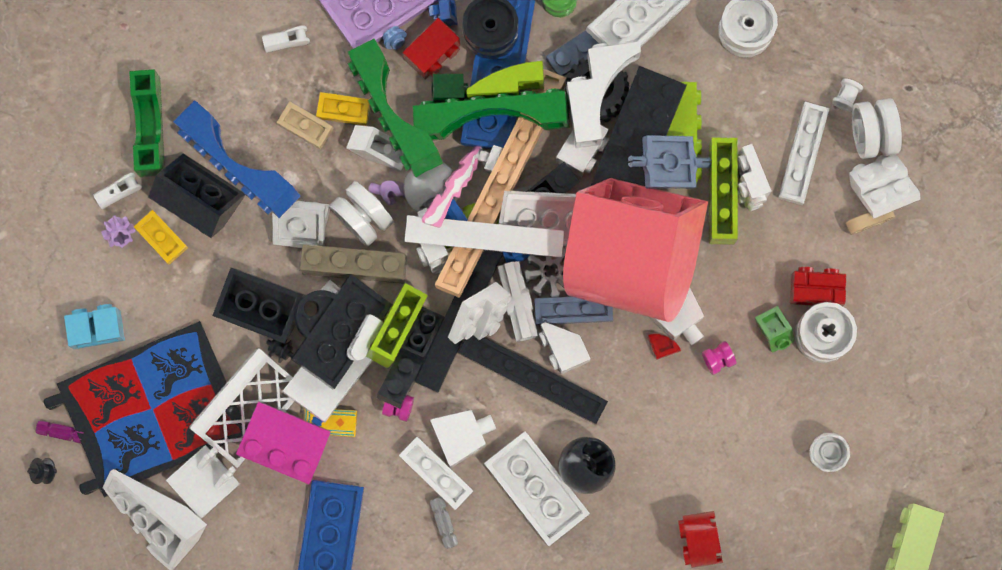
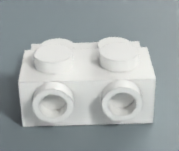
M750 144L742 147L738 155V175L741 177L738 182V201L740 204L744 203L745 208H748L749 211H754L764 206L763 203L767 201L771 188L754 147Z
M897 154L890 156L880 155L875 162L868 165L858 164L849 172L852 189L873 219L920 200V192L908 177L907 168Z
M427 208L418 211V216L423 217ZM419 243L420 247L417 248V252L423 266H429L433 274L440 273L449 257L445 246Z
M495 282L463 301L448 338L456 344L464 338L466 340L469 339L472 335L480 340L488 334L491 336L496 333L500 327L499 322L503 320V315L508 309L507 304L511 302V294Z

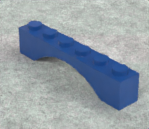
M194 100L173 121L180 129L177 133L187 143L192 140L195 143L193 148L201 156L209 155L211 157L209 162L218 171L224 169L227 172L225 174L226 178L235 186L240 183L243 186L241 191L249 199L253 200L256 197L259 200L257 205L267 215L272 212L280 218L301 197L295 188L275 170L262 171L251 169L229 158L222 143L220 124L197 101Z

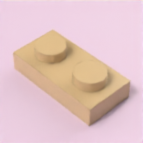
M290 101L276 122L278 126L320 150L334 129L332 125Z

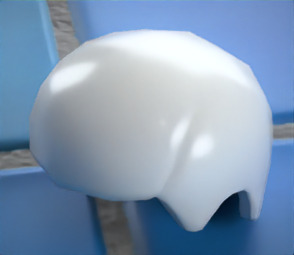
M823 433L816 437L810 446L811 462L824 472H835L842 469L850 458L848 443L836 433Z

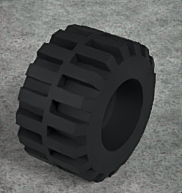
M583 57L578 61L577 65L574 64L571 67V72L568 73L566 78V94L567 82H571V79L576 77L591 79L588 59L585 60ZM619 72L610 83L612 93L609 97L602 100L600 120L608 122L612 116L617 117L630 87L627 81V72Z

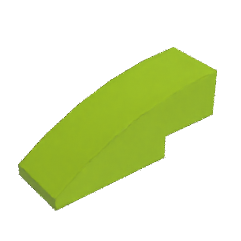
M543 61L510 66L479 80L467 89L468 100L474 96H483L485 99L495 98V95L503 93L517 96L519 95V90L544 89Z

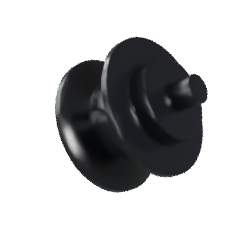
M268 339L266 341V344L269 345L268 357L270 358L275 354L279 357L278 363H281L283 360L286 361L289 357L292 358L294 355L292 353L293 341L290 340L287 343H282L274 339L272 341Z
M35 458L32 460L27 472L34 484H40L41 482L50 484L57 473V469H55L52 459L45 458L42 460L41 458Z

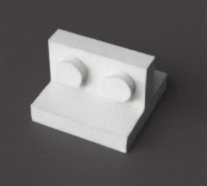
M296 201L280 218L272 213L273 245L302 248L303 244L325 246V228L330 212V204Z

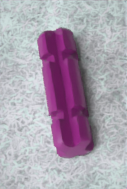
M41 420L36 425L35 432L39 435L47 436L48 434L49 437L81 443L80 440L82 439H79L78 431L74 430L73 427L55 423L50 424V422Z

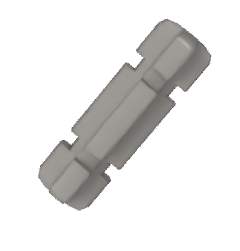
M439 497L431 500L430 504L432 510L436 513L434 516L440 535H443L444 547L449 549L457 546L458 541L456 535H453L452 531L454 529L449 513L445 510L446 504L444 499Z

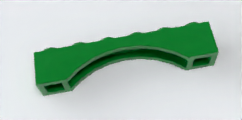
M375 38L348 51L351 62L347 63L354 77L359 75L361 80L357 82L363 94L369 93L371 99L368 100V103L374 114L380 113L381 118L378 120L384 132L390 131L392 136L389 137V141L395 152L401 151L402 156L399 158L405 170L411 169L416 178L424 172L443 164L439 151L428 132L405 122L389 106L386 88L390 69Z
M556 88L548 89L546 93L536 94L534 91H524L517 96L503 93L495 95V98L485 99L483 96H474L466 101L452 98L445 100V103L423 101L420 105L413 106L414 127L427 131L432 141L444 140L465 123L492 115H509L523 118L535 123L544 130L570 128L567 94L565 91Z

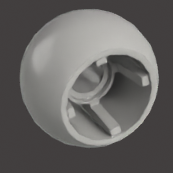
M443 163L416 178L412 171H410L404 181V195L408 204L416 212L425 208L428 209L437 194L442 196L446 189L445 182L453 173V170Z

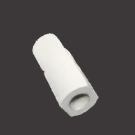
M297 26L285 31L262 36L266 53L309 44L310 39L306 37L305 33L307 27ZM296 35V40L290 41L289 36Z
M129 173L93 194L101 209L142 188L141 184H137L135 180V173ZM126 183L128 189L121 191L120 186Z
M370 314L366 315L355 335L356 337L347 349V356L350 360L356 361L365 358L383 324L380 319Z

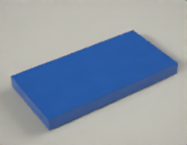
M312 480L298 570H352L364 487Z

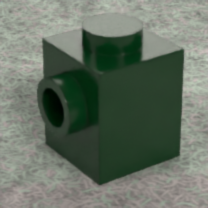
M433 74L431 82L432 101L435 103H445L447 99L455 98L464 101V98H468L467 89L469 86L468 83H464V74Z

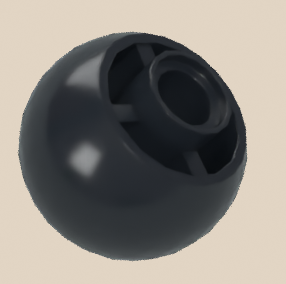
M580 437L572 440L564 447L558 462L560 476L564 483L570 489L581 494H593L603 490L613 479L616 470L612 450L603 441L594 437Z

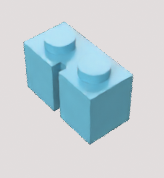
M112 304L99 305L97 310L87 312V309H76L71 311L72 315L64 316L68 346L73 349L125 341L121 310L113 307Z

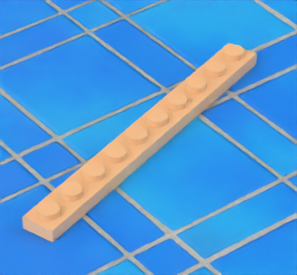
M543 69L544 89L532 90L536 94L546 93V90L554 88L563 91L566 85V77ZM518 118L467 221L497 224L501 213L504 191H513L543 131L541 127L523 118ZM453 247L435 283V287L460 298L483 250Z

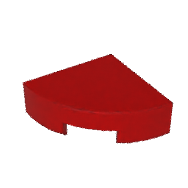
M661 334L648 335L656 360L681 352L679 345L671 338Z

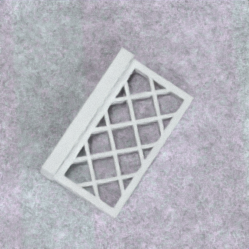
M256 348L189 428L212 447H216L221 455L238 468L246 458L239 456L236 460L228 452V442L242 441V438L227 439L226 424L242 423V435L244 436L245 422H250L251 420L244 417V404L258 403V401L262 403L277 401V409L286 412L294 400L289 397L280 398L279 383L290 382L293 377L269 358L261 349ZM266 362L275 369V380L260 381V369ZM278 372L286 379L279 380ZM257 375V381L250 382ZM276 383L277 398L262 399L261 384ZM247 385H257L258 400L243 401L242 390ZM240 395V401L233 402ZM280 401H286V403L281 407ZM240 404L241 420L226 421L225 410L229 405ZM222 415L223 421L216 422L217 419ZM223 424L224 440H212L205 434L212 425ZM217 443H225V450Z

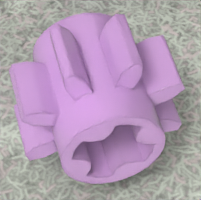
M114 215L108 222H104L107 230H103L101 233L104 240L108 241L110 247L115 245L123 248L133 241L130 234L134 233L135 229L133 224L129 223L126 216L122 219Z

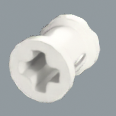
M844 78L841 81L842 87L839 94L833 99L832 104L839 109L851 112L857 94L862 92L863 86L854 80Z

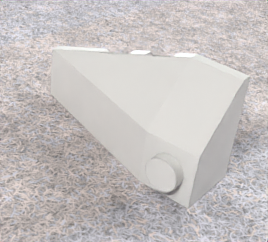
M114 469L110 471L103 489L119 511L123 514H128L134 523L132 528L136 534L141 532L150 544L147 546L150 553L167 569L173 570L199 541L207 524L188 507Z

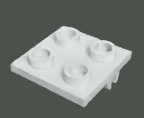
M206 445L166 480L201 519L240 485L233 476L236 469L233 466L227 469L216 457L219 450L216 447L210 450Z

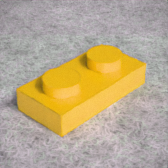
M320 92L316 117L321 120L367 126L370 110L369 99Z
M153 210L134 226L169 265L188 249Z

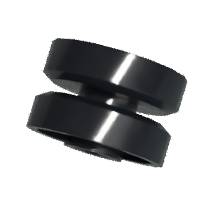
M474 0L471 2L463 14L462 22L463 36L467 47L477 56L486 59H496L509 53L518 39L519 19L515 8L508 0Z

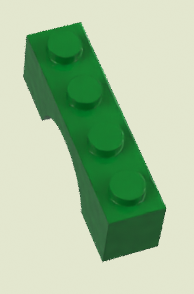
M155 69L129 71L130 96L134 107L136 138L133 145L134 171L139 177L156 176L165 168L160 76Z

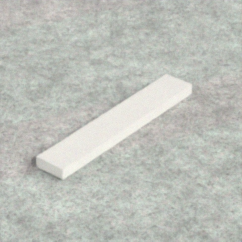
M407 215L405 242L562 257L564 231L449 219H444L442 226L437 228L424 224L422 217Z

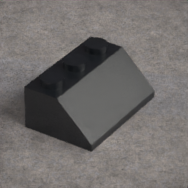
M183 153L156 175L148 198L201 233L212 238L226 225L244 199L245 194Z
M230 267L212 316L286 343L295 327L294 313L296 306L305 294Z

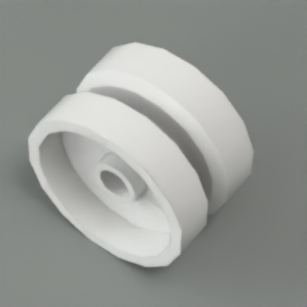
M731 0L726 5L718 26L719 38L723 47L731 54L739 57H753L761 54L769 46L778 26L777 13L773 5L767 0Z
M891 98L877 100L874 107L870 102L855 103L852 109V128L855 146L860 158L876 157L879 150L885 156L899 154L902 145V133L899 113L894 100Z
M354 181L346 189L347 197L353 205L346 199L337 197L329 207L363 244L369 246L377 239V233L369 223L371 222L378 229L385 231L394 223V220L372 193L367 191L357 181Z
M824 302L814 305L800 317L795 327L794 338L798 349L806 358L818 363H828L836 361L852 348L856 341L857 326L854 317L846 308L837 303ZM824 330L829 334L827 337L822 334Z

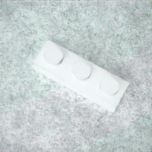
M418 437L399 455L455 510L474 492Z

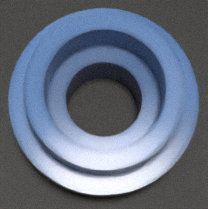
M398 26L388 29L382 37L384 46L389 50L399 49L404 45L407 33Z

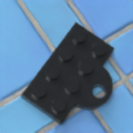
M352 274L347 277L336 294L326 290H317L305 295L298 302L294 313L295 325L305 339L291 360L332 390L335 389L354 362L348 358L347 349L356 337L355 335L366 315H373L382 321L393 304ZM306 302H313L316 305L317 312L314 316H308L305 313L304 305Z

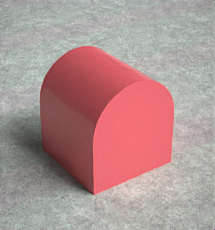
M613 178L576 192L563 269V283L566 294L571 297L658 320L673 321L680 312L691 285L708 201L658 189H646V186Z

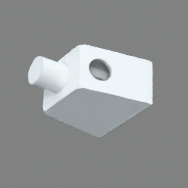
M690 288L680 312L673 321L666 322L649 317L672 340L683 334L692 346L704 337L695 325L703 319L704 315Z
M472 410L431 420L450 468L485 447L486 443L482 435L496 429L491 415L476 420Z

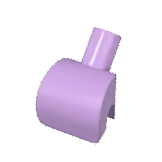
M385 181L381 185L371 183L369 186V192L381 195L387 205L397 203L395 195L397 197H405L404 183L399 181Z

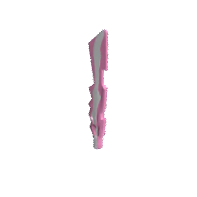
M474 146L472 151L466 153L461 159L458 169L453 171L445 182L446 189L442 196L437 194L423 215L422 222L424 224L437 228L442 226L453 197L460 198L462 187H467V182L472 179L473 171L477 169V159L481 150L483 151L482 147Z

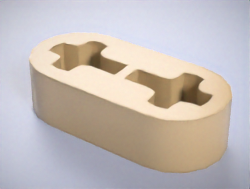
M891 211L873 219L870 213H866L846 222L850 235H854L885 223L896 216Z

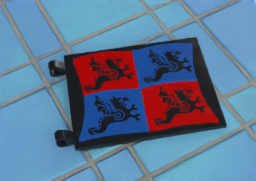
M199 321L57 383L60 393L45 398L43 403L49 410L56 409L65 404L75 430L78 431V437L82 439L80 442L95 475V479L79 485L80 492L88 495L100 489L105 498L108 494L103 489V486L110 471L113 469L141 482L188 461L205 445L211 450L213 447L191 430L189 426L224 387L227 381L204 328ZM229 405L225 410L226 421L241 420V414L237 405ZM221 415L216 422L223 421V416ZM242 423L226 424L227 439L243 436ZM223 424L212 425L205 434L212 440H224ZM217 443V444H218L219 446H222V445H224L225 443Z

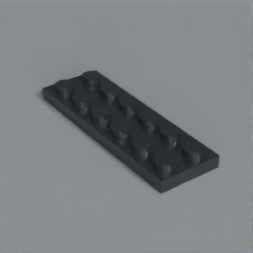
M642 66L638 67L590 186L609 178L645 186L643 167H629L628 163L630 162H628L629 156L643 155L642 137L647 135H667L687 84Z

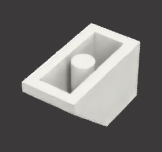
M355 125L346 149L367 160L395 170H402L403 165L399 158L402 156L400 150L395 152L389 141L391 136L375 127Z

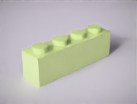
M909 504L907 508L904 507L900 516V523H903L901 532L896 533L893 540L894 556L893 559L889 558L885 570H928L944 513L917 504Z

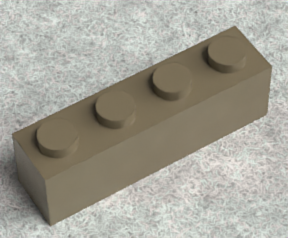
M303 244L300 271L303 275L347 279L352 274L359 280L405 284L407 256L406 253Z

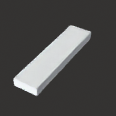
M804 102L778 199L799 205L804 204L829 108Z

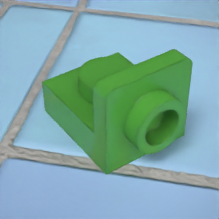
M778 306L755 317L758 327L768 341L771 352L786 349L794 342L793 329Z

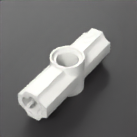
M519 261L498 266L501 284L511 294V302L507 304V315H510L516 342L538 337L531 311L533 310L528 287H525Z

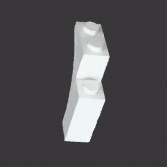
M623 40L618 42V45L607 46V44L601 43L592 46L591 49H588L587 54L591 79L576 77L571 79V82H567V96L575 148L601 145L600 107L603 97L617 74L640 58V42L633 43L632 40Z

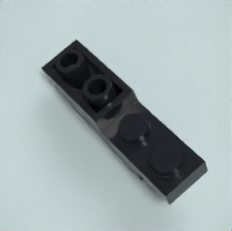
M421 308L377 394V399L401 409L415 383L445 318L444 316L427 308Z

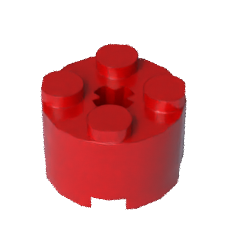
M714 511L684 515L683 520H678L681 539L686 538L687 546H683L685 565H691V568L723 563L722 555L716 556L717 553H721L716 522H711L710 520L715 519Z

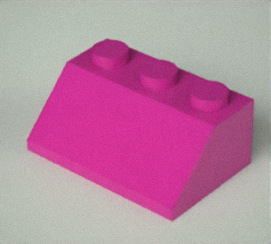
M258 401L236 455L310 484L331 431Z

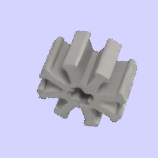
M563 248L562 257H557L555 260H552L551 256H545V262L533 254L528 257V265H533L539 270H526V283H529L531 280L541 279L538 285L533 287V294L540 297L544 287L550 285V298L559 297L560 293L557 291L556 283L564 287V266H561V263L565 259L566 249ZM552 267L555 268L557 276L551 275L546 277V271L544 270H551Z

